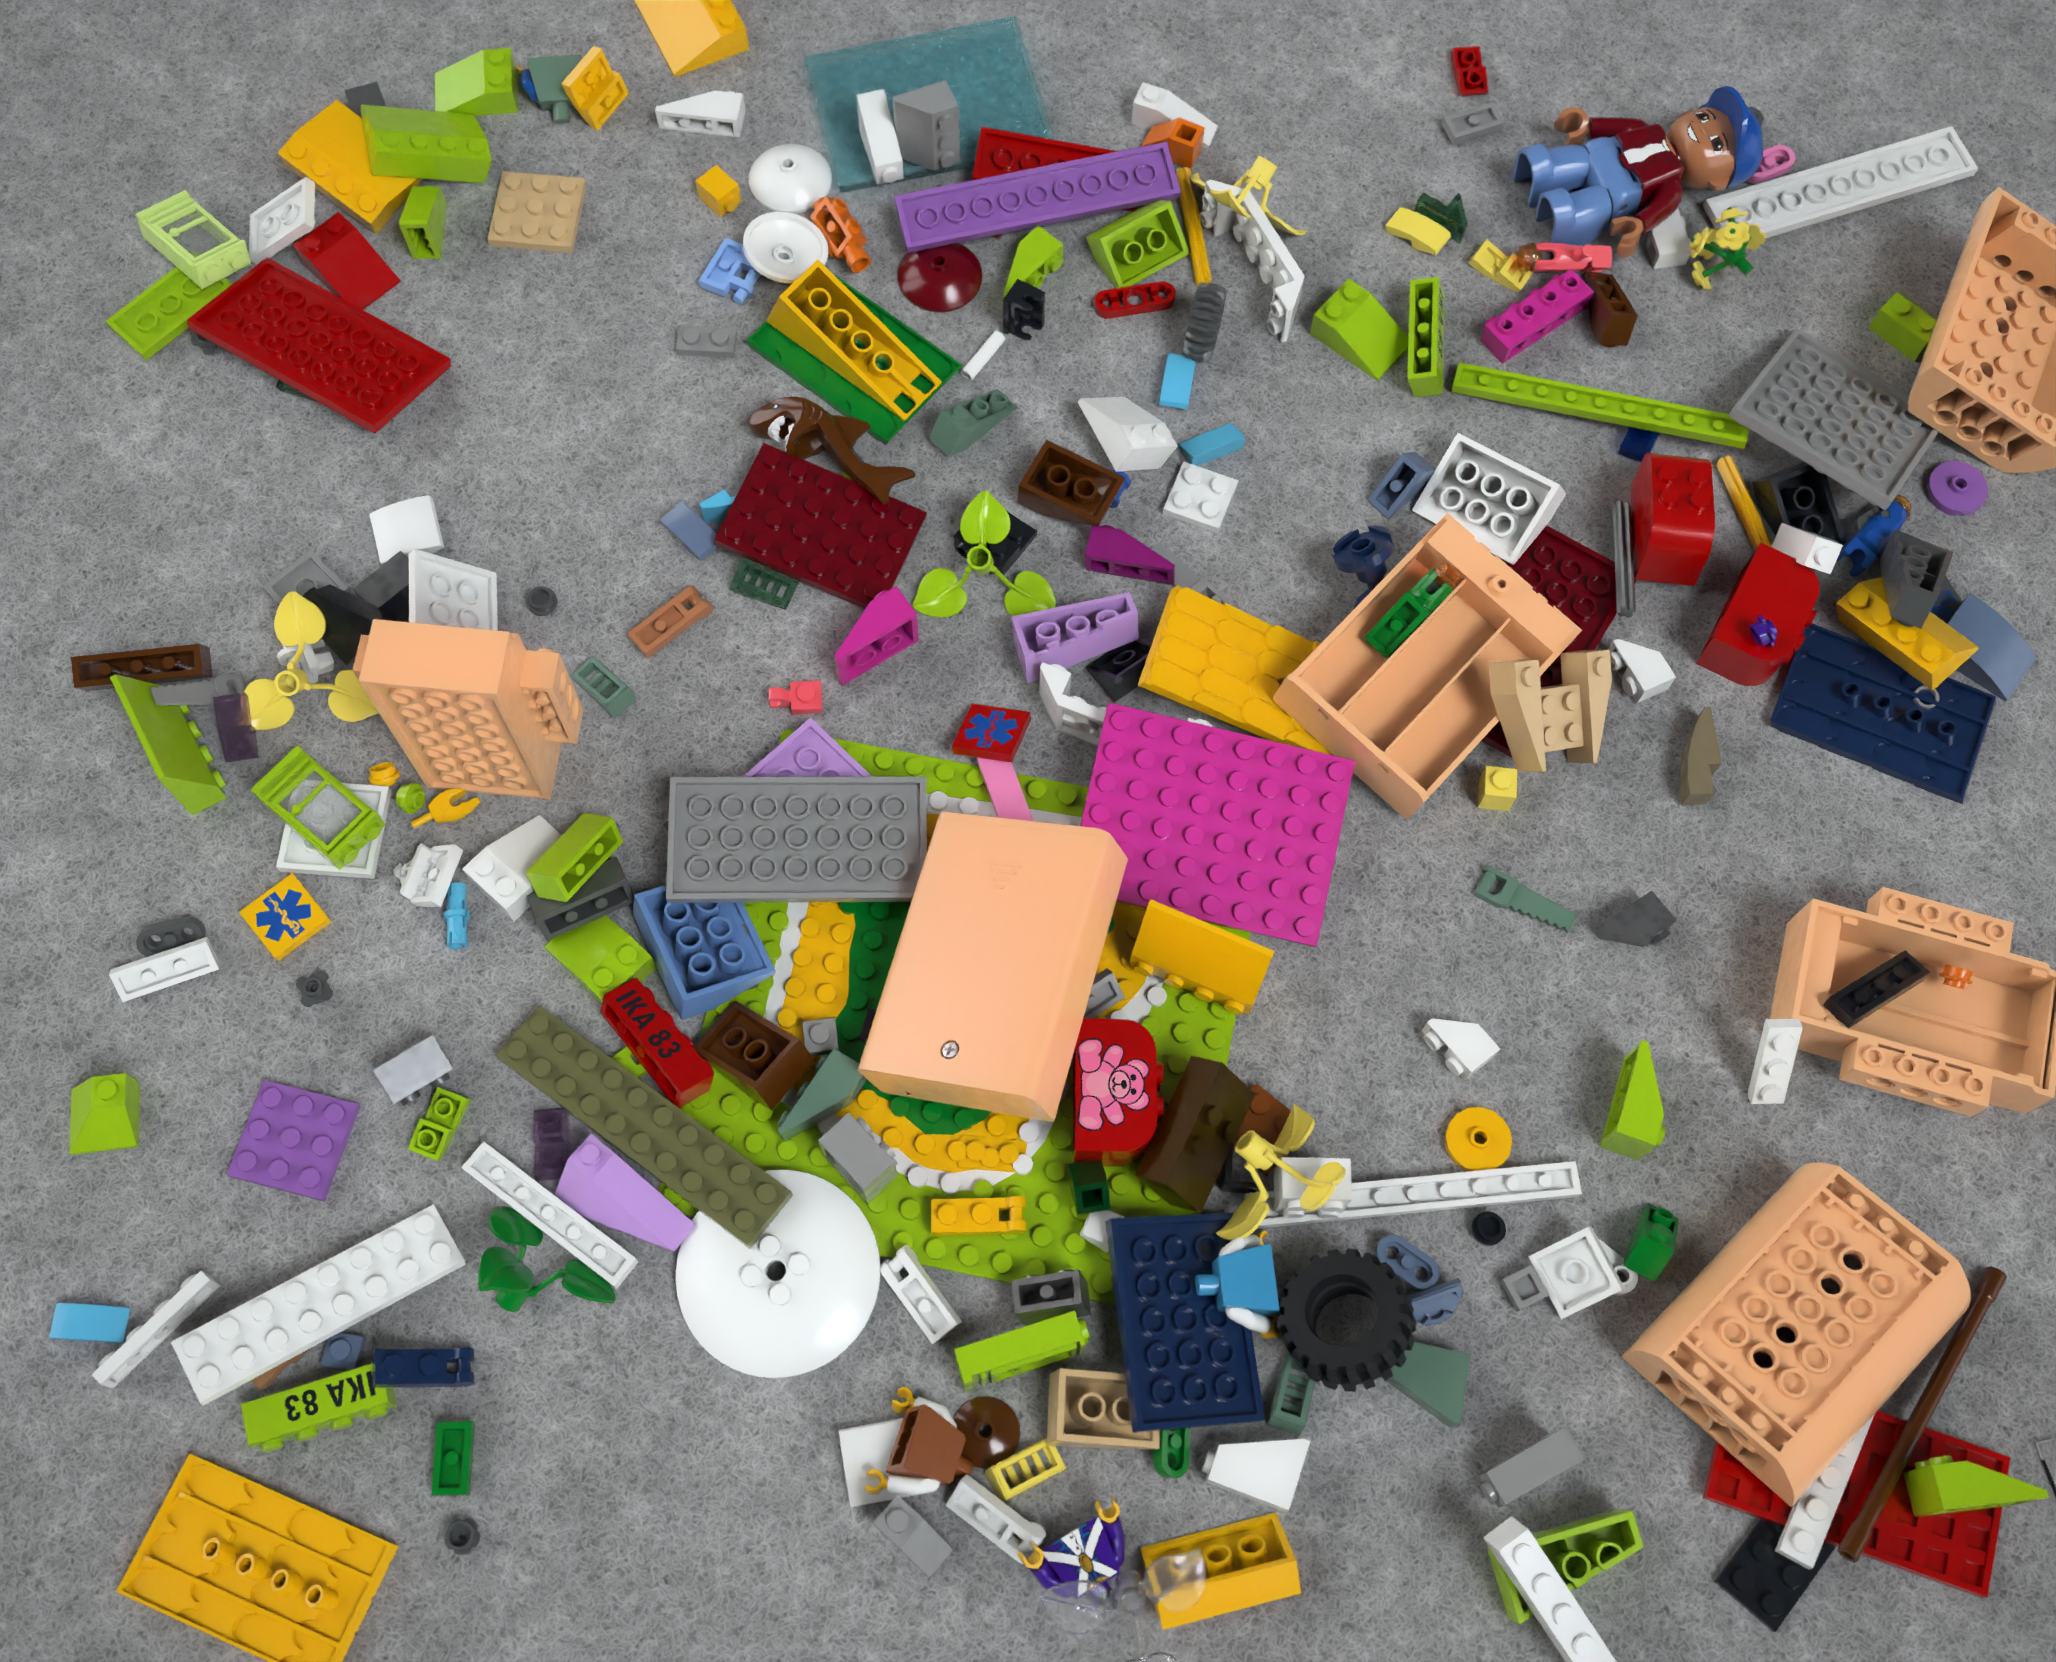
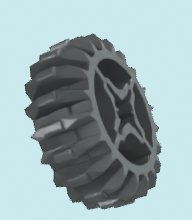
M1201 283L1198 286L1184 341L1183 354L1185 358H1190L1196 362H1208L1212 359L1226 300L1225 288L1212 283Z

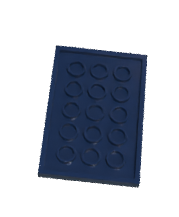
M1234 1213L1111 1218L1105 1221L1133 1433L1253 1423L1265 1420L1252 1330L1229 1319L1226 1312L1218 1311L1215 1295L1198 1296L1195 1288V1276L1213 1274L1212 1262L1219 1257L1220 1249L1232 1241L1221 1238L1215 1232L1221 1230Z

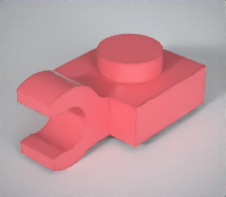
M821 681L790 682V690L779 687L769 688L770 708L791 707L792 715L823 713Z

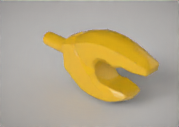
M452 788L438 794L428 805L430 812L411 821L413 828H416L432 819H435L437 824L458 821L470 814L481 801L476 797L467 802H462L458 806H452L455 800L466 794L464 789Z

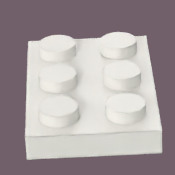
M305 177L250 214L249 258L251 262L257 265L266 257L272 258L277 252L286 246H290L295 240L314 229L315 182Z

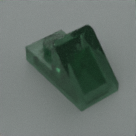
M1423 192L1417 199L1414 212L1426 216L1443 226L1450 232V239L1460 244L1468 225L1460 193L1446 206L1438 199L1432 198Z

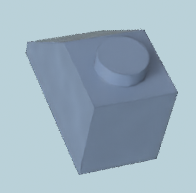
M1416 452L1402 453L1368 498V501L1390 519L1422 491L1436 469Z

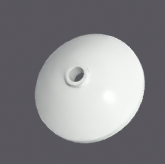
M784 144L768 149L754 161L749 172V187L753 197L760 205L773 212L798 214L811 210L818 199L828 195L832 184L831 169L826 159L816 150L799 144Z
M789 212L765 213L755 218L747 226L744 233L743 250L748 262L756 271L771 280L782 283H794L817 259L824 266L826 264L828 245L823 233L811 221L797 214Z

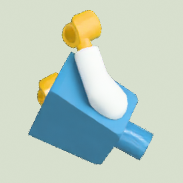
M1263 1231L1245 1238H1235L1220 1249L1219 1257L1212 1262L1213 1274L1196 1275L1195 1288L1198 1296L1215 1295L1217 1310L1226 1312L1229 1319L1250 1330L1259 1332L1265 1339L1279 1338L1281 1334L1276 1333L1274 1330V1324L1277 1323L1278 1317L1269 1318L1268 1316H1273L1280 1309L1271 1244L1263 1243L1262 1238L1268 1236L1267 1231Z

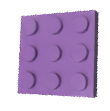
M263 1080L226 1175L231 1178L325 1202L361 1106L353 1102Z

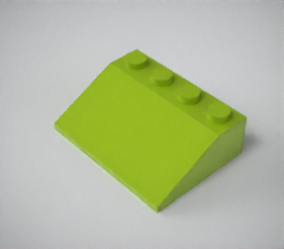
M361 104L360 110L372 175L473 183L486 182L492 159L488 139L474 114Z
M117 674L111 676L110 679L158 780L191 815L226 799L227 796L223 787L227 786V783L219 769L213 770L211 762L215 761V758L206 744L201 745L198 739L203 734L194 719L190 721L187 713L191 712L189 705H156L149 689L151 686L158 688V684Z

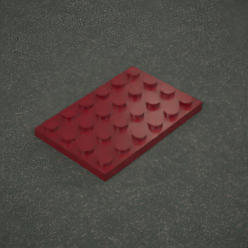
M763 443L714 539V545L866 609L870 601L878 593L893 589L926 519L927 512L890 496L889 502L883 505L873 494L855 481L799 457H791L785 451Z

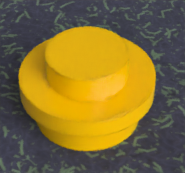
M383 762L369 769L370 775L368 780L371 785L392 786L401 774L399 769L395 768L393 762Z

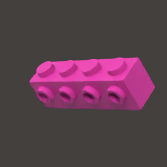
M1572 269L1563 275L1557 274L1543 288H1536L1520 303L1514 302L1502 315L1491 317L1483 326L1484 331L1480 341L1503 364L1588 308L1594 291Z

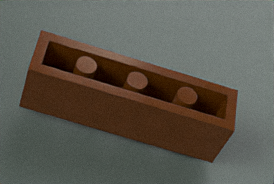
M201 644L71 657L74 688L85 691L115 688L110 679L115 674L154 684L212 678L210 647Z

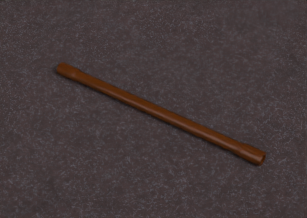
M1987 1267L1974 1290V1296L1968 1309L1957 1326L1855 1521L1850 1524L1837 1548V1552L1843 1558L1856 1563L1862 1555L1872 1535L1874 1525L1987 1310L1995 1301L2007 1278L2006 1274L2000 1269Z

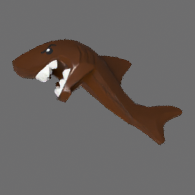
M794 396L774 400L754 411L747 419L749 429L759 438L771 439L779 443L786 441L784 444L786 454L791 457L796 456L806 459L825 451L846 475L858 485L867 489L883 505L889 502L890 490L894 484L914 478L916 475L913 470L904 467H876L866 464L853 447L857 439L869 430L870 425L868 422L852 417L831 415L821 406L806 398Z

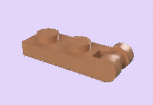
M691 585L627 633L628 638L648 659L699 619H704L708 616L714 607L708 600H703L700 597V592ZM691 604L693 607L687 611L684 607Z

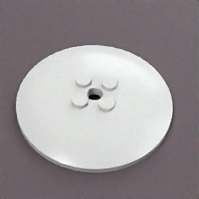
M769 1170L765 1172L792 1192L793 1196L751 1249L747 1248L698 1211L692 1219V1222L696 1224L680 1245L676 1264V1290L680 1309L686 1324L693 1336L709 1354L721 1363L745 1374L765 1378H787L802 1375L827 1365L846 1351L858 1338L870 1319L877 1301L881 1278V1264L878 1245L871 1226L863 1212L847 1194L832 1183L809 1173L793 1170ZM773 1262H782L786 1267L785 1276L779 1281H772L767 1275V1269Z

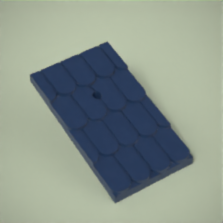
M1813 623L1808 628L1806 627L1803 632L1806 637L1799 650L1795 652L1770 720L1771 727L1777 728L1780 732L1818 745V747L1842 757L1868 765L1886 775L1914 784L1918 788L1963 804L1996 703V696L1948 677L1935 688L1939 694V702L1935 701L1934 695L1927 690L1915 693V690L1924 684L1876 648ZM1916 697L1923 704H1933L1936 706L1931 709H1923L1918 707L1913 699Z

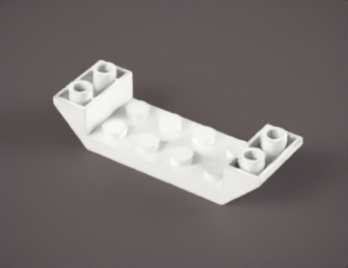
M1208 180L1206 181L1204 195L1202 196L1203 206L1202 213H1200V221L1205 229L1209 228L1214 237L1233 230L1236 240L1238 242L1242 241L1246 247L1248 259L1251 263H1256L1260 269L1262 281L1265 284L1269 283L1273 290V298L1270 303V313L1267 320L1268 329L1272 335H1277L1281 343L1286 342L1298 309L1305 276L1250 191L1240 203L1241 207L1251 215L1249 219L1237 214L1230 207L1224 206L1209 193L1210 190L1225 191L1231 189L1232 194L1237 200L1244 190L1243 188Z
M1042 662L1040 666L1039 694L1055 729L1098 746L1106 707L1097 708L1087 704L1080 697L1070 696L1072 673L1058 664L1049 665ZM1188 718L1187 720L1189 722H1194L1213 727L1209 722L1202 719L1194 720Z

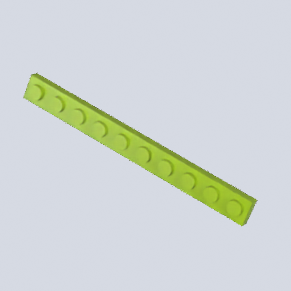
M1461 362L1458 363L1452 387L1453 393L1741 449L1745 448L1749 434L1748 427L1739 425L1727 413Z

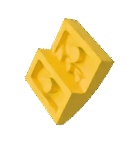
M595 46L591 48L561 83L579 114L596 131L599 130L629 94L621 74L611 70L603 50Z

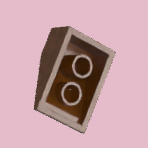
M1046 440L1019 484L1017 503L1043 516L1098 527L1126 478Z
M737 1001L733 1002L694 1046L700 1057L708 1060L714 1069L749 1097L771 1111L815 1061L799 1038Z

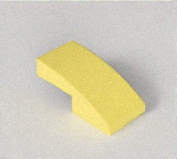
M1402 207L1397 210L1385 225L1386 231L1390 235L1411 240L1412 248L1433 255H1437L1451 237L1450 232L1435 221Z
M1488 239L1480 245L1468 262L1469 265L1481 274L1515 292L1521 291L1533 274V272H1528L1527 264L1515 253L1507 257Z

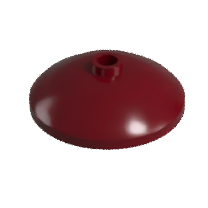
M954 243L906 253L899 265L898 283L903 295L913 305L931 312H949L967 305L977 295L982 284V268L978 258L970 249L960 243Z

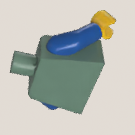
M581 55L527 58L528 67L521 68L520 64L516 65L521 87L530 99L535 103H539L543 110H552L554 123H569V109L575 107L561 83L582 60Z

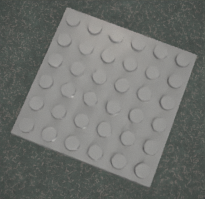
M1797 328L1728 415L1736 420L1739 425L1748 427L1761 435L1764 440L1776 444L1786 450L1792 457L1801 459L1814 467L1817 472L1826 474L1839 482L1845 489L1854 491L1864 497L1870 504L1879 506L1885 511L1939 432L1908 412L1909 394Z

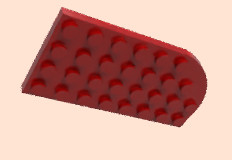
M1880 1411L1875 1413L1824 1542L1837 1547L1840 1545L1850 1524L1855 1521L1907 1423L1906 1420ZM1925 1428L1872 1529V1535L1862 1556L1971 1595L1986 1598L1989 1592L2003 1507L1914 1517L1903 1473L1915 1470L1914 1463L1928 1461L1930 1458L1951 1456L1953 1462L1969 1461L2008 1476L2011 1457ZM1716 1441L1703 1499L1770 1523L1774 1522L1785 1526L1792 1507Z

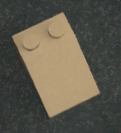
M1059 1368L1050 1374L1047 1423L1048 1446L1102 1449H1159L1160 1431L1132 1432L1125 1374Z

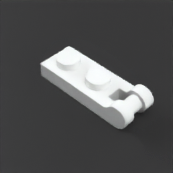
M904 1245L896 1252V1257L892 1260L887 1259L880 1265V1272L933 1345L950 1333L962 1321L918 1262L917 1255L912 1248ZM903 1268L909 1273L904 1279L900 1275V1270Z
M968 1474L960 1480L946 1504L954 1513L1022 1564L1024 1563L1018 1558V1552L1020 1551L1025 1558L1030 1557L1033 1554L1034 1548L1029 1542L1033 1541L1039 1546L1046 1536V1532L1041 1525L1027 1521ZM1015 1533L1020 1538H1022V1540H1018L1013 1536V1534Z

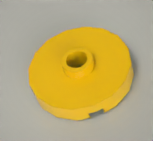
M1483 1107L1466 1108L1457 1113L1447 1125L1445 1132L1446 1152L1452 1162L1464 1171L1497 1169L1510 1155L1512 1146L1510 1129L1504 1119L1492 1110ZM1479 1134L1483 1136L1484 1144H1478L1474 1140V1135Z

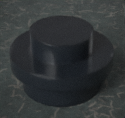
M1486 1211L1474 1218L1471 1231L1479 1243L1493 1246L1504 1238L1506 1226L1498 1214Z

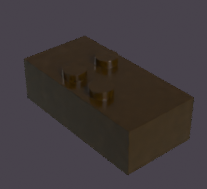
M1191 1056L1135 1176L1168 1204L1201 1213L1231 1146L1238 1136L1239 1129L1255 1093L1222 1062Z

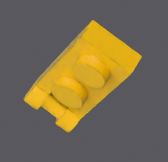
M1010 1196L1006 1198L931 1199V1234L1025 1233L1026 1221L1023 1220V1209L1026 1208V1198L1023 1196ZM1000 1210H1009L1008 1221H999Z

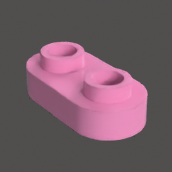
M1775 145L1763 150L1762 162L1756 173L1747 182L1760 184L1789 172L1795 162L1794 152L1784 145Z

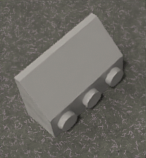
M944 80L893 96L894 126L902 159L934 171L959 163V105L947 81Z

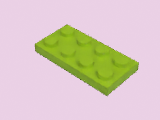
M197 252L192 254L194 257L199 256ZM175 267L105 322L114 333L147 361L187 330V320L230 287L232 283L223 278L201 289L179 268Z

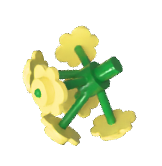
M1729 207L1726 211L1721 212V218L1714 220L1717 224L1729 221L1725 228L1719 230L1712 228L1709 231V228L1705 227L1702 233L1697 232L1691 238L1689 248L1692 249L1690 253L1691 258L1695 259L1699 255L1708 260L1716 254L1724 260L1707 270H1704L1700 261L1694 262L1695 270L1692 271V277L1697 286L1702 285L1704 289L1710 290L1711 284L1708 276L1727 266H1730L1732 269L1737 267L1744 275L1753 270L1754 267L1745 259L1748 255L1745 250L1748 248L1757 250L1760 244L1765 242L1766 235L1760 231V226L1757 224L1750 225L1747 222L1735 223V219L1748 215V211L1739 212L1738 208L1732 209Z

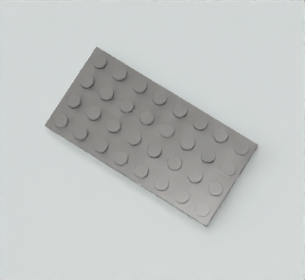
M670 777L667 903L912 901L927 854L926 777Z

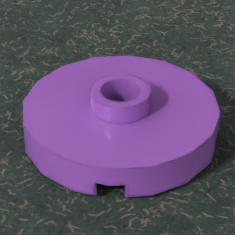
M1943 462L1934 468L1926 480L1929 501L1938 510L1947 515H1971L1983 505L1988 495V485L1984 476L1975 467L1965 462Z

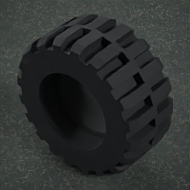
M1348 1248L1346 1254H1340L1338 1249L1327 1250V1257L1320 1259L1319 1255L1316 1254L1309 1258L1311 1264L1306 1268L1299 1265L1293 1271L1296 1276L1294 1281L1287 1280L1282 1290L1286 1298L1281 1297L1278 1300L1281 1316L1277 1318L1278 1329L1282 1334L1281 1339L1298 1367L1303 1369L1306 1375L1313 1381L1318 1382L1321 1380L1325 1387L1333 1390L1337 1389L1338 1385H1342L1345 1392L1356 1391V1385L1363 1384L1365 1389L1376 1386L1374 1383L1375 1379L1382 1376L1384 1381L1391 1378L1393 1376L1391 1368L1394 1365L1401 1368L1406 1362L1407 1358L1404 1351H1411L1415 1341L1412 1336V1332L1416 1331V1319L1413 1315L1414 1308L1400 1277H1396L1394 1270L1386 1262L1380 1264L1377 1256L1368 1252L1365 1253L1364 1257H1361L1358 1249ZM1357 1294L1374 1301L1378 1309L1376 1323L1368 1335L1360 1341L1350 1345L1336 1346L1325 1343L1318 1337L1316 1333L1318 1316L1322 1309L1333 1299L1343 1295Z

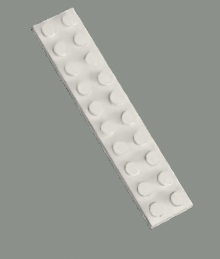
M1951 126L1706 199L1703 208L1717 230L1725 228L1726 224L1729 223V221L1717 224L1714 221L1721 218V212L1726 211L1727 208H1738L1739 212L1748 211V215L1735 219V223L1747 222L1750 225L1757 224L1760 226V231L1765 233L1766 238L1974 176L1978 167Z

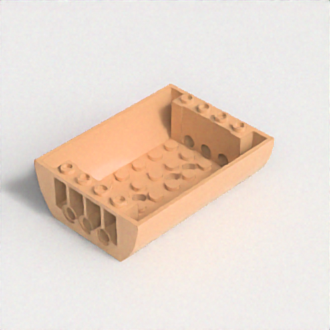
M1998 187L1984 200L1977 211L1909 394L1908 412L1999 471L2006 473L2038 472L2056 468V226Z
M1808 1163L1799 1167L1621 1357L1790 1507H1793L1966 1312L1971 1300L1970 1287L1963 1268L1954 1256L1844 1169L1829 1163ZM1853 1255L1861 1262L1862 1268L1859 1270L1848 1268L1843 1262V1256ZM1829 1278L1836 1281L1840 1287V1292L1838 1294L1825 1292L1821 1286V1280ZM1787 1327L1792 1330L1795 1335V1342L1784 1343L1780 1341L1776 1335V1329ZM1759 1351L1769 1354L1772 1358L1773 1366L1770 1368L1759 1367L1754 1362L1753 1354Z

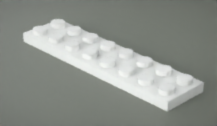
M433 1204L171 1341V1344L199 1402L204 1406L466 1265L465 1260Z

